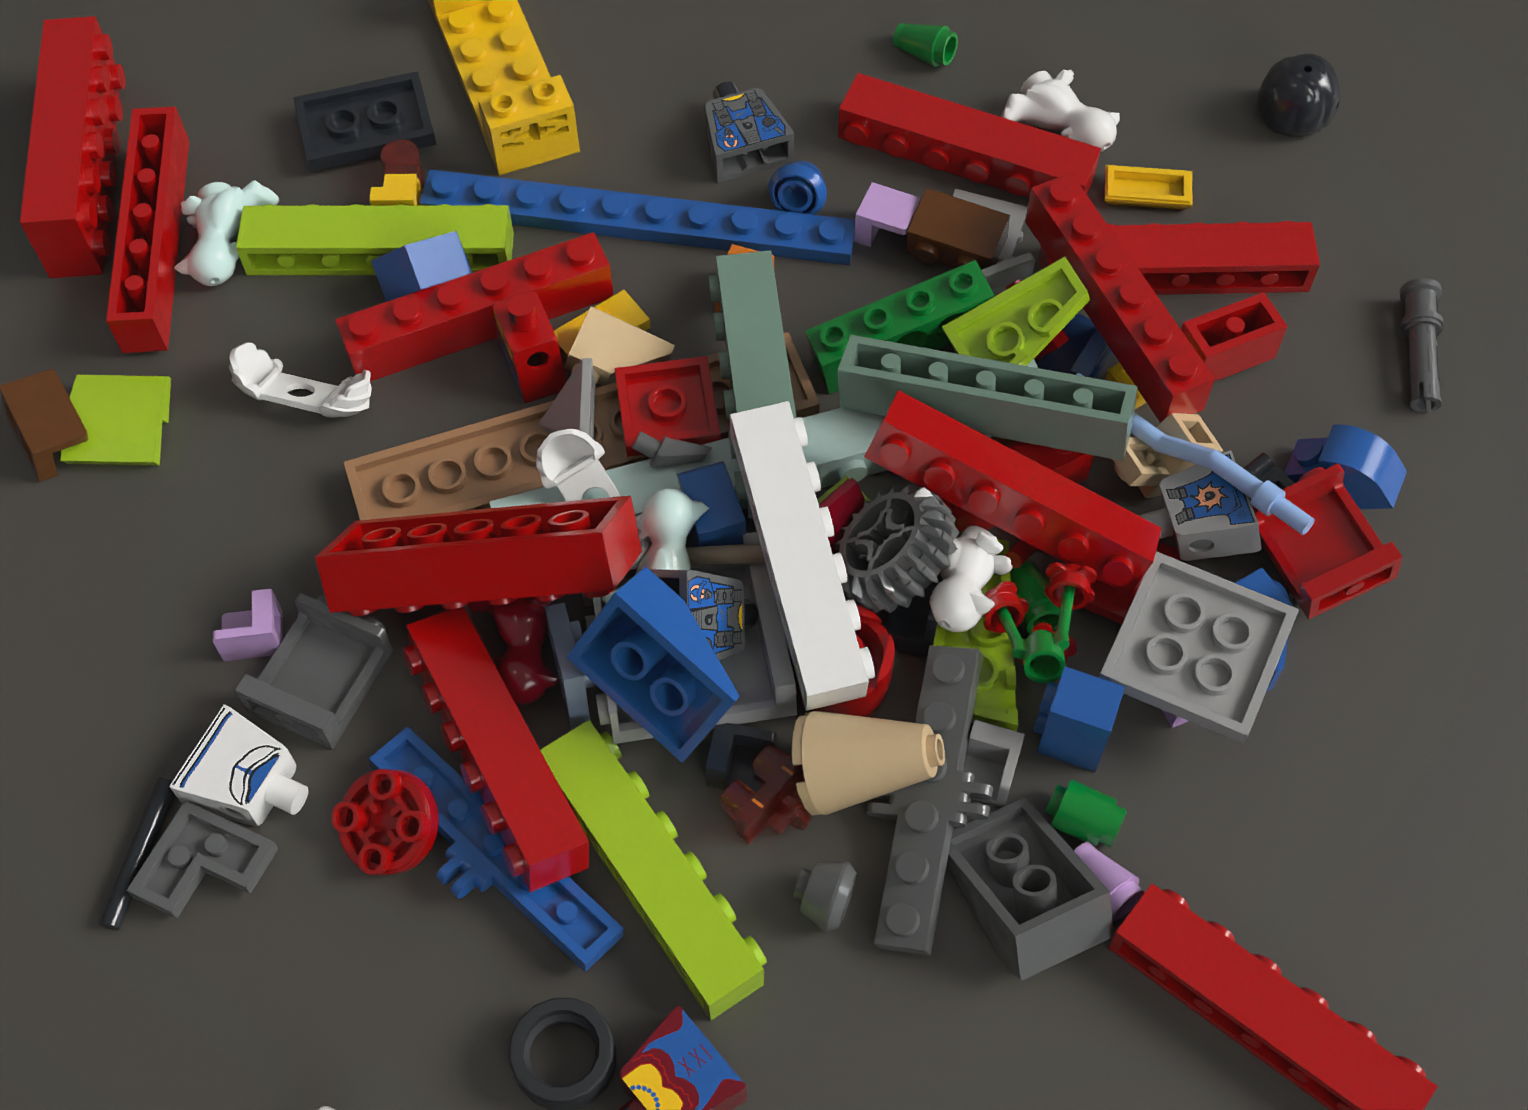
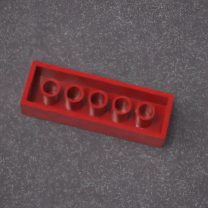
M96 16L47 19L43 21L20 224L50 279L103 275L105 256H110L111 242L107 232L108 221H113L114 207L110 192L111 187H116L117 174L113 159L114 154H119L120 141L116 125L117 121H122L123 118L119 92L121 89H125L126 81L122 65L116 64L114 61L111 38L109 34H103Z
M631 495L358 520L353 522L315 556L329 612L349 611L352 616H364L378 609L395 608L399 613H406L418 610L424 605L441 604L444 609H455L463 607L470 602L488 600L490 605H504L515 601L517 598L536 597V600L541 602L553 601L563 597L565 594L584 593V596L588 598L602 597L616 589L641 554L642 548Z

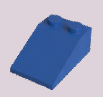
M647 567L643 568L614 593L566 657L682 763L740 697L686 602Z

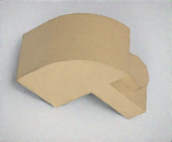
M1171 413L1156 427L1166 435L1212 448L1221 453L1223 452V449L1198 414ZM1137 437L1129 438L1124 461L1112 459L1118 476L1128 483L1129 486H1138L1145 498L1161 496L1159 483L1163 479L1196 465L1156 452Z

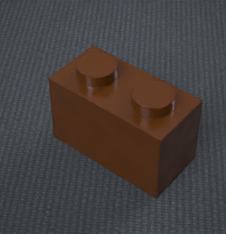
M926 188L907 230V254L913 255L922 263H937L952 269L974 260L977 261L981 270L997 264L1000 253L1008 238L1010 215Z

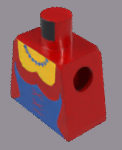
M537 292L518 293L493 304L492 311L496 336L524 403L527 404L559 393L566 384L565 372L556 335ZM534 353H540L542 364L539 366L527 364L529 357Z

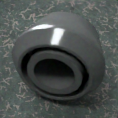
M847 861L816 862L812 871L803 868L793 895V899L802 901L800 912L824 932L838 929L848 907L857 872L850 862Z

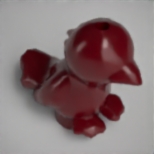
M536 597L517 598L515 601L504 605H490L488 600L470 602L468 604L470 611L489 613L495 620L499 635L507 647L503 656L495 657L497 661L496 668L515 703L530 704L538 700L545 693L546 688L553 687L560 681L546 666L542 655V646L549 632L545 606L554 604H551L550 601H538Z

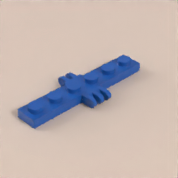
M406 727L369 758L370 768L373 771L378 769L407 771L420 778L430 789L438 809L439 823L437 832L451 844L445 853V858L449 861L439 869L436 878L443 885H447L462 873L463 875L454 882L450 889L458 899L463 898L475 887L484 892L494 885L584 972L591 968L623 937L624 928L570 877H566L531 893L521 875L513 877L503 856L502 847L506 846L500 832L492 835L485 823L481 810V805L485 803L478 791L471 793L464 778L409 727Z

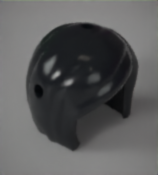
M1307 53L1286 57L1275 63L1264 78L1258 92V110L1264 122L1276 133L1289 137L1314 134L1327 127L1337 112L1340 103L1339 81L1332 65L1319 55Z

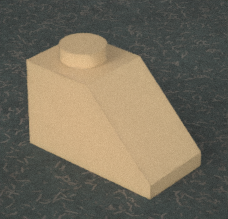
M591 306L571 347L564 368L570 370L572 375L582 358H592L595 383L605 386L616 382L614 368L668 361L675 345Z

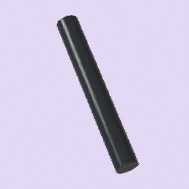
M160 777L155 784L99 921V925L107 929L119 931L133 898L126 890L152 851L174 796V792L169 787L173 780Z

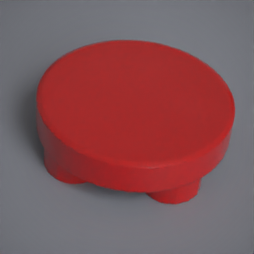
M378 769L361 776L350 786L342 802L336 804L331 814L332 825L338 831L339 839L346 855L364 873L369 875L399 874L416 867L432 849L439 823L436 801L427 785L412 773L396 769Z

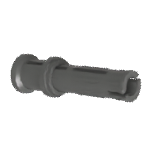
M1429 278L1410 280L1400 288V299L1405 304V317L1401 321V330L1409 339L1410 406L1414 411L1422 413L1428 412L1427 400H1431L1432 411H1436L1442 405L1437 336L1440 335L1444 328L1443 317L1438 313V300L1442 296V287L1438 281Z

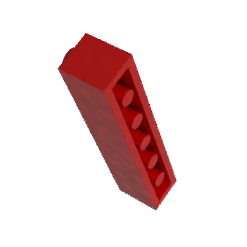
M857 73L839 107L838 138L1027 198L1030 197L1032 187L1068 173L1073 174L1082 189L1088 194L1095 178L1101 148L861 73Z
M176 106L132 109L106 322L122 353L168 351L176 278L174 267L177 265L182 220L181 202L184 200L190 142Z
M1068 173L1032 187L1025 219L1026 225L1052 263L1066 257L1088 291L1090 301L1083 307L1084 311L1134 385L1138 386V391L1158 421L1161 423L1171 413L1196 414L1203 411L1215 381L1214 376L1073 174Z
M1312 222L1108 224L1156 295L1310 292L1320 267ZM1040 246L1039 259L1040 269L1042 270L1053 263Z
M592 232L337 318L335 321L355 375L362 373L363 370L370 371L371 382L497 338L492 305L515 294L536 291L549 320L605 301L614 296L611 269L595 233Z
M899 390L881 420L864 455L866 459L922 488L925 487L930 492L933 491L937 496L1067 564L1093 568L1097 574L1096 579L1128 596L1154 562L1161 527Z
M465 608L450 609L406 625L408 646L402 648L406 666L412 676L420 674L424 685H421V691L426 706L431 714L439 712L444 722L440 727L447 748L451 753L459 751L464 761L460 765L464 781L471 793L479 791L485 803L481 805V810L489 831L492 835L500 832L506 846L502 847L503 856L512 876L517 877L521 875L531 893L588 869L589 840Z
M1151 883L1116 931L1108 947L1109 950L1329 1110H1424L1438 1088L1436 1084L1426 1078L1425 1071L1417 1063L1404 1056H1395L1377 1043L1376 1036L1365 1026L1354 1021L1347 1022L1329 1009V1004L1320 994L1309 988H1299L1282 976L1280 968L1272 960L1263 955H1253L1235 942L1233 934L1228 929L1214 921L1206 922L1189 910L1190 907L1184 898L1172 890H1161Z

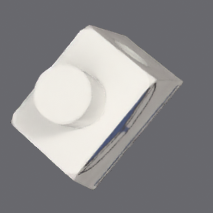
M223 705L169 786L182 804L186 800L225 819L254 827L264 822L273 806L295 815L303 807L308 796V787L291 779L297 765L288 749L226 705Z

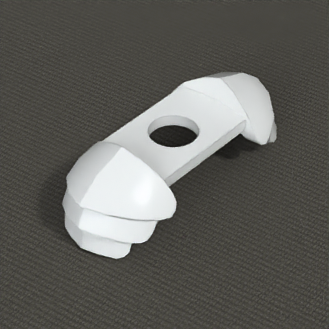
M246 342L231 350L229 357V369L232 374L231 381L245 394L257 400H266L308 410L331 418L356 415L369 408V397L372 391L370 371L363 370L362 373L354 377H347L339 386L281 373L283 368L282 361L270 359L265 350H257L253 343ZM294 389H306L313 392V394L305 397H296L288 392Z
M566 429L550 433L537 450L536 466L543 486L547 489L557 486L566 501L582 500L584 493L591 488L604 489L609 497L621 496L598 460L605 454L603 447L587 433L576 429ZM642 514L635 517L636 523L640 520ZM650 538L640 540L642 552L629 571L638 568L641 559L650 548Z

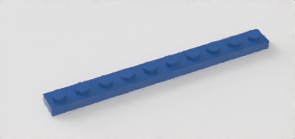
M429 169L419 202L420 206H437L441 204L451 206L508 205L512 225L585 234L594 232L595 235L729 251L731 245L734 244L756 251L771 250L772 255L776 257L850 265L855 235L854 219Z

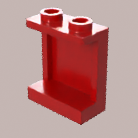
M1335 464L1325 470L1323 467L1312 469L1305 473L1297 483L1282 489L1286 493L1285 498L1315 519L1312 527L1304 535L1298 533L1275 515L1266 516L1253 507L1259 524L1261 545L1308 620L1396 579L1403 559L1393 541L1385 545L1382 544L1344 487L1343 478L1345 472L1340 464Z

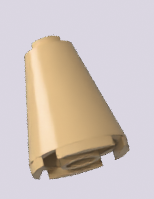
M812 711L798 717L793 731V766L803 765L805 782L796 783L805 809L811 815H828L933 778L937 773L938 766H943L945 761L942 737L940 734H934L928 724Z

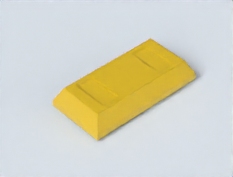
M1105 165L1104 201L1111 205L1179 210L1192 208V171Z

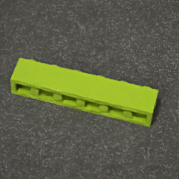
M266 204L262 206H243L236 250L246 275H376L372 260L404 245L457 231L473 273L512 260L514 232L508 205L451 206L441 204L437 206H407L397 204L394 206H363L353 204L350 206H319L310 204L306 206H275Z
M588 720L542 748L540 751L590 844L710 1021L764 985V968L762 966L767 963L762 950L750 935L743 939L732 924L737 920L736 915L721 893L713 896L703 883L707 875L697 857L691 851L683 854L673 840L678 837L674 825L664 811L661 810L655 814L645 800L650 796L648 789L637 772L632 770L627 774L618 759L622 757V754L617 744H614L612 736L607 731L599 734L591 721Z

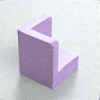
M872 182L856 213L854 242L871 247L880 228L905 235L921 198Z
M273 590L252 591V610L222 615V630L213 631L212 642L224 662L273 656L283 640V611Z

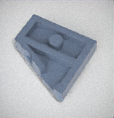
M565 603L545 606V613L562 696L567 705L570 731L590 720L586 689L595 687V684L566 658L582 637V631L579 621L569 622Z

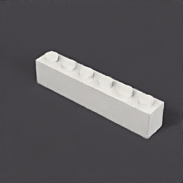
M789 401L730 414L731 439L805 710L809 711L866 697L869 679L875 677L874 665L868 647L860 649L855 631L861 629L859 612L854 599L846 601L841 584L847 582L846 568L841 553L832 554L828 537L834 536L833 523L828 507L819 508L815 492L821 491L820 478L815 462L806 463L802 447L808 446V438L802 417L793 418Z

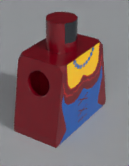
M679 1005L670 1012L618 1074L622 1088L631 1098L619 1110H733L747 1100V1086Z

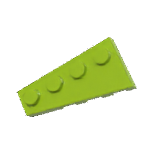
M997 539L1003 545V550L996 555L1005 556L1009 551V542ZM1010 571L1005 575L993 573L990 580L981 588L982 594L984 595L1002 582H1011ZM982 616L974 627L963 632L948 631L938 623L933 646L979 649L983 655L972 723L977 720L1017 732L1016 670L1012 654V644L1007 633H995L986 630L983 625L984 619Z

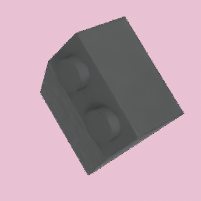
M1026 797L989 813L987 820L976 819L967 823L964 828L958 827L953 830L947 865L991 944L1020 981L1114 937L1110 891Z

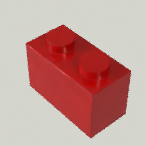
M1265 292L1187 320L1183 322L1181 330L1210 370L1215 381L1275 359L1288 326Z

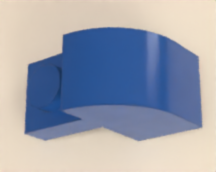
M1333 424L1327 438L1297 440L1284 472L1294 483H1297L1305 473L1312 469L1323 467L1325 470L1335 464H1340L1345 472L1343 478L1344 487L1359 509L1394 508L1407 470L1394 449L1382 438L1358 427Z

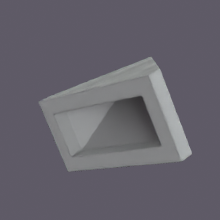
M582 358L538 425L549 434L560 430L576 429L587 433L594 440L596 383L592 358Z

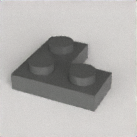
M185 800L126 891L133 898L177 919L206 873L251 894L278 851V847L274 841Z

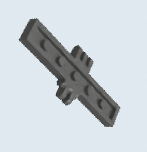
M929 646L915 723L928 724L934 734L941 735L945 749L943 766H938L937 773L933 778L876 797L889 799L888 804L869 802L867 805L866 815L873 818L897 821L874 944L879 949L931 956L953 827H966L968 818L987 820L989 818L990 807L984 804L971 803V798L990 800L992 799L993 787L988 784L974 782L975 775L963 771L983 655L979 649Z

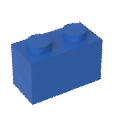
M1064 667L1059 685L1048 682L1040 705L1039 714L1033 732L1042 735L1037 753L1096 772L1110 736L1125 686Z

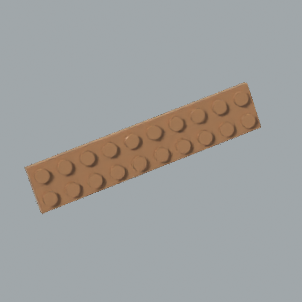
M789 332L784 333L796 418L819 414V400ZM718 353L707 355L722 440L729 438L728 431L730 430V419H726L723 390H731L730 379H721ZM616 382L598 387L595 392L594 441L598 442L604 449L605 454L598 460L605 471L651 459L646 455L627 457ZM553 401L344 461L360 520L491 508L490 501L544 487L536 466L537 450L550 434L538 424Z

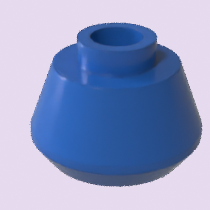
M795 161L780 167L773 173L768 184L769 197L779 211L815 215L823 208L826 201L827 190L822 173L815 165L807 161Z

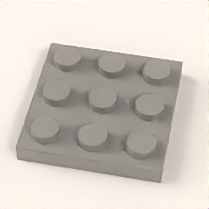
M1156 551L1154 562L1143 577L1099 678L1125 686L1124 694L1244 744L1249 736L1299 609Z

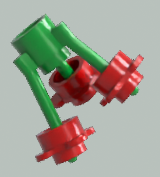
M1059 562L1051 563L1047 566L1046 575L1050 578V582L1045 586L1044 593L1055 606L1060 608L1057 632L1052 630L1050 624L1042 622L1032 628V633L1027 639L1021 638L1017 627L1022 623L1029 609V604L1026 599L1018 597L1016 594L1017 587L1013 582H1002L984 594L995 603L987 613L982 615L985 629L995 633H1007L1012 644L1013 656L1018 658L1019 662L1024 665L1026 676L1034 682L1048 684V682L1053 683L1062 676L1064 667H1066L1068 657L1073 656L1077 651L1076 641L1068 635L1072 610L1080 609L1094 599L1095 592L1091 589V583L1096 581L1097 574L1089 566L1063 565Z

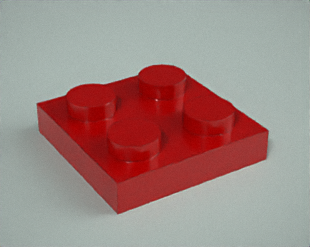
M707 356L614 368L627 457L644 455L631 448L639 431L659 441L662 440L664 435L672 439L701 445L721 440Z

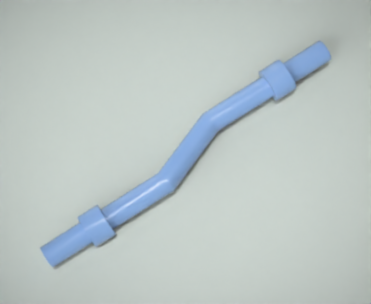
M1134 412L1131 434L1156 452L1209 468L1251 498L1250 504L1266 516L1275 515L1301 535L1306 534L1314 524L1315 519L1285 498V491L1268 480L1263 483L1218 450L1166 435Z

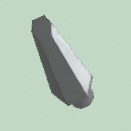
M641 431L637 434L631 447L652 458L649 463L651 467L703 462L712 449L710 446L672 439L665 435L659 441Z

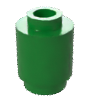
M1071 779L1067 788L1056 785L1045 813L1054 817L1051 823L1053 828L1083 842H1090L1094 847H1097L1098 843L1111 848L1127 809L1116 805L1117 799Z

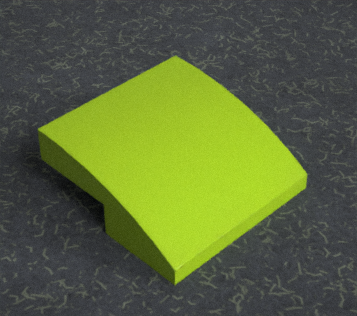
M76 375L70 400L87 431L88 440L61 450L60 461L67 464L160 466L162 423H169L171 378L169 376Z

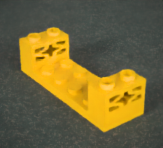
M428 0L499 176L580 152L574 104L561 75L550 76L518 0Z

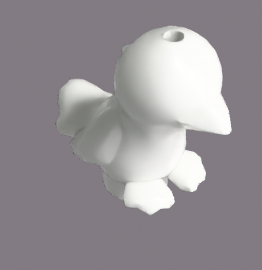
M1064 69L1055 79L1047 71H1039L1031 75L1023 83L1020 89L1021 94L1009 95L1007 104L1000 116L1016 122L1022 121L1039 128L1050 130L1065 129L1061 132L1062 136L1099 147L1101 152L1108 149L1115 141L1117 134L1116 125L1120 121L1119 113L1106 112L1099 108L1088 107L1082 104L1069 86L1074 79V73L1072 70L1067 71Z
M979 526L967 527L961 537L953 540L958 549L955 553L947 556L950 567L940 571L943 581L934 588L930 597L931 601L929 603L935 620L948 631L963 632L974 627L981 616L995 605L992 600L982 594L981 588L990 580L993 573L1005 575L1013 568L1008 557L996 555L1003 550V545L998 542L996 536Z

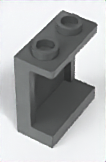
M300 593L294 601L299 610V615L258 679L245 674L236 687L235 692L247 712L333 750L393 653V648L387 636L385 626L377 619L369 615L356 617L347 612L330 613L324 596H318L314 599Z

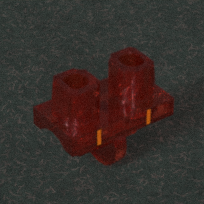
M767 745L752 764V772L766 782L763 787L756 793L738 779L721 796L723 809L737 822L738 836L749 845L767 825L776 834L780 835L789 824L799 830H805L812 821L811 816L804 808L796 783L805 782L803 765L793 766L792 755L789 756L785 752Z

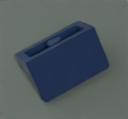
M1077 313L1063 328L1069 340L1058 349L1045 355L1038 368L1073 375L1081 373L1085 377L1096 379L1113 352L1090 318Z

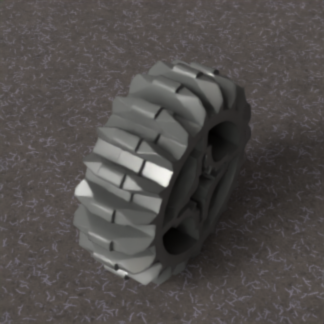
M897 483L889 493L881 489L874 501L865 500L864 508L858 514H852L853 520L849 526L841 528L843 538L833 545L836 553H841L846 568L847 582L841 584L845 595L851 600L854 599L856 604L859 603L864 608L870 609L875 613L882 609L892 613L898 604L908 608L914 596L924 597L925 589L931 583H939L937 579L939 572L950 567L947 556L955 553L958 549L953 540L956 539L959 531L954 525L956 518L951 514L950 508L933 491L930 492L925 487H918L914 483L906 487Z

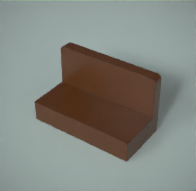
M49 369L0 385V394L6 416L39 482L58 476L53 453L86 442L88 434L56 371Z

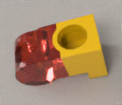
M394 140L382 149L381 160L385 171L383 187H371L370 204L371 206H394L397 204L420 206L419 202L424 188V172L420 165L418 148L409 140Z

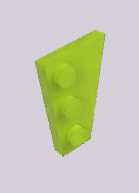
M1063 257L942 326L957 354L1027 366L1090 301L1087 289L1066 257Z

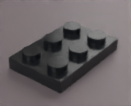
M418 71L293 97L310 172L437 145Z

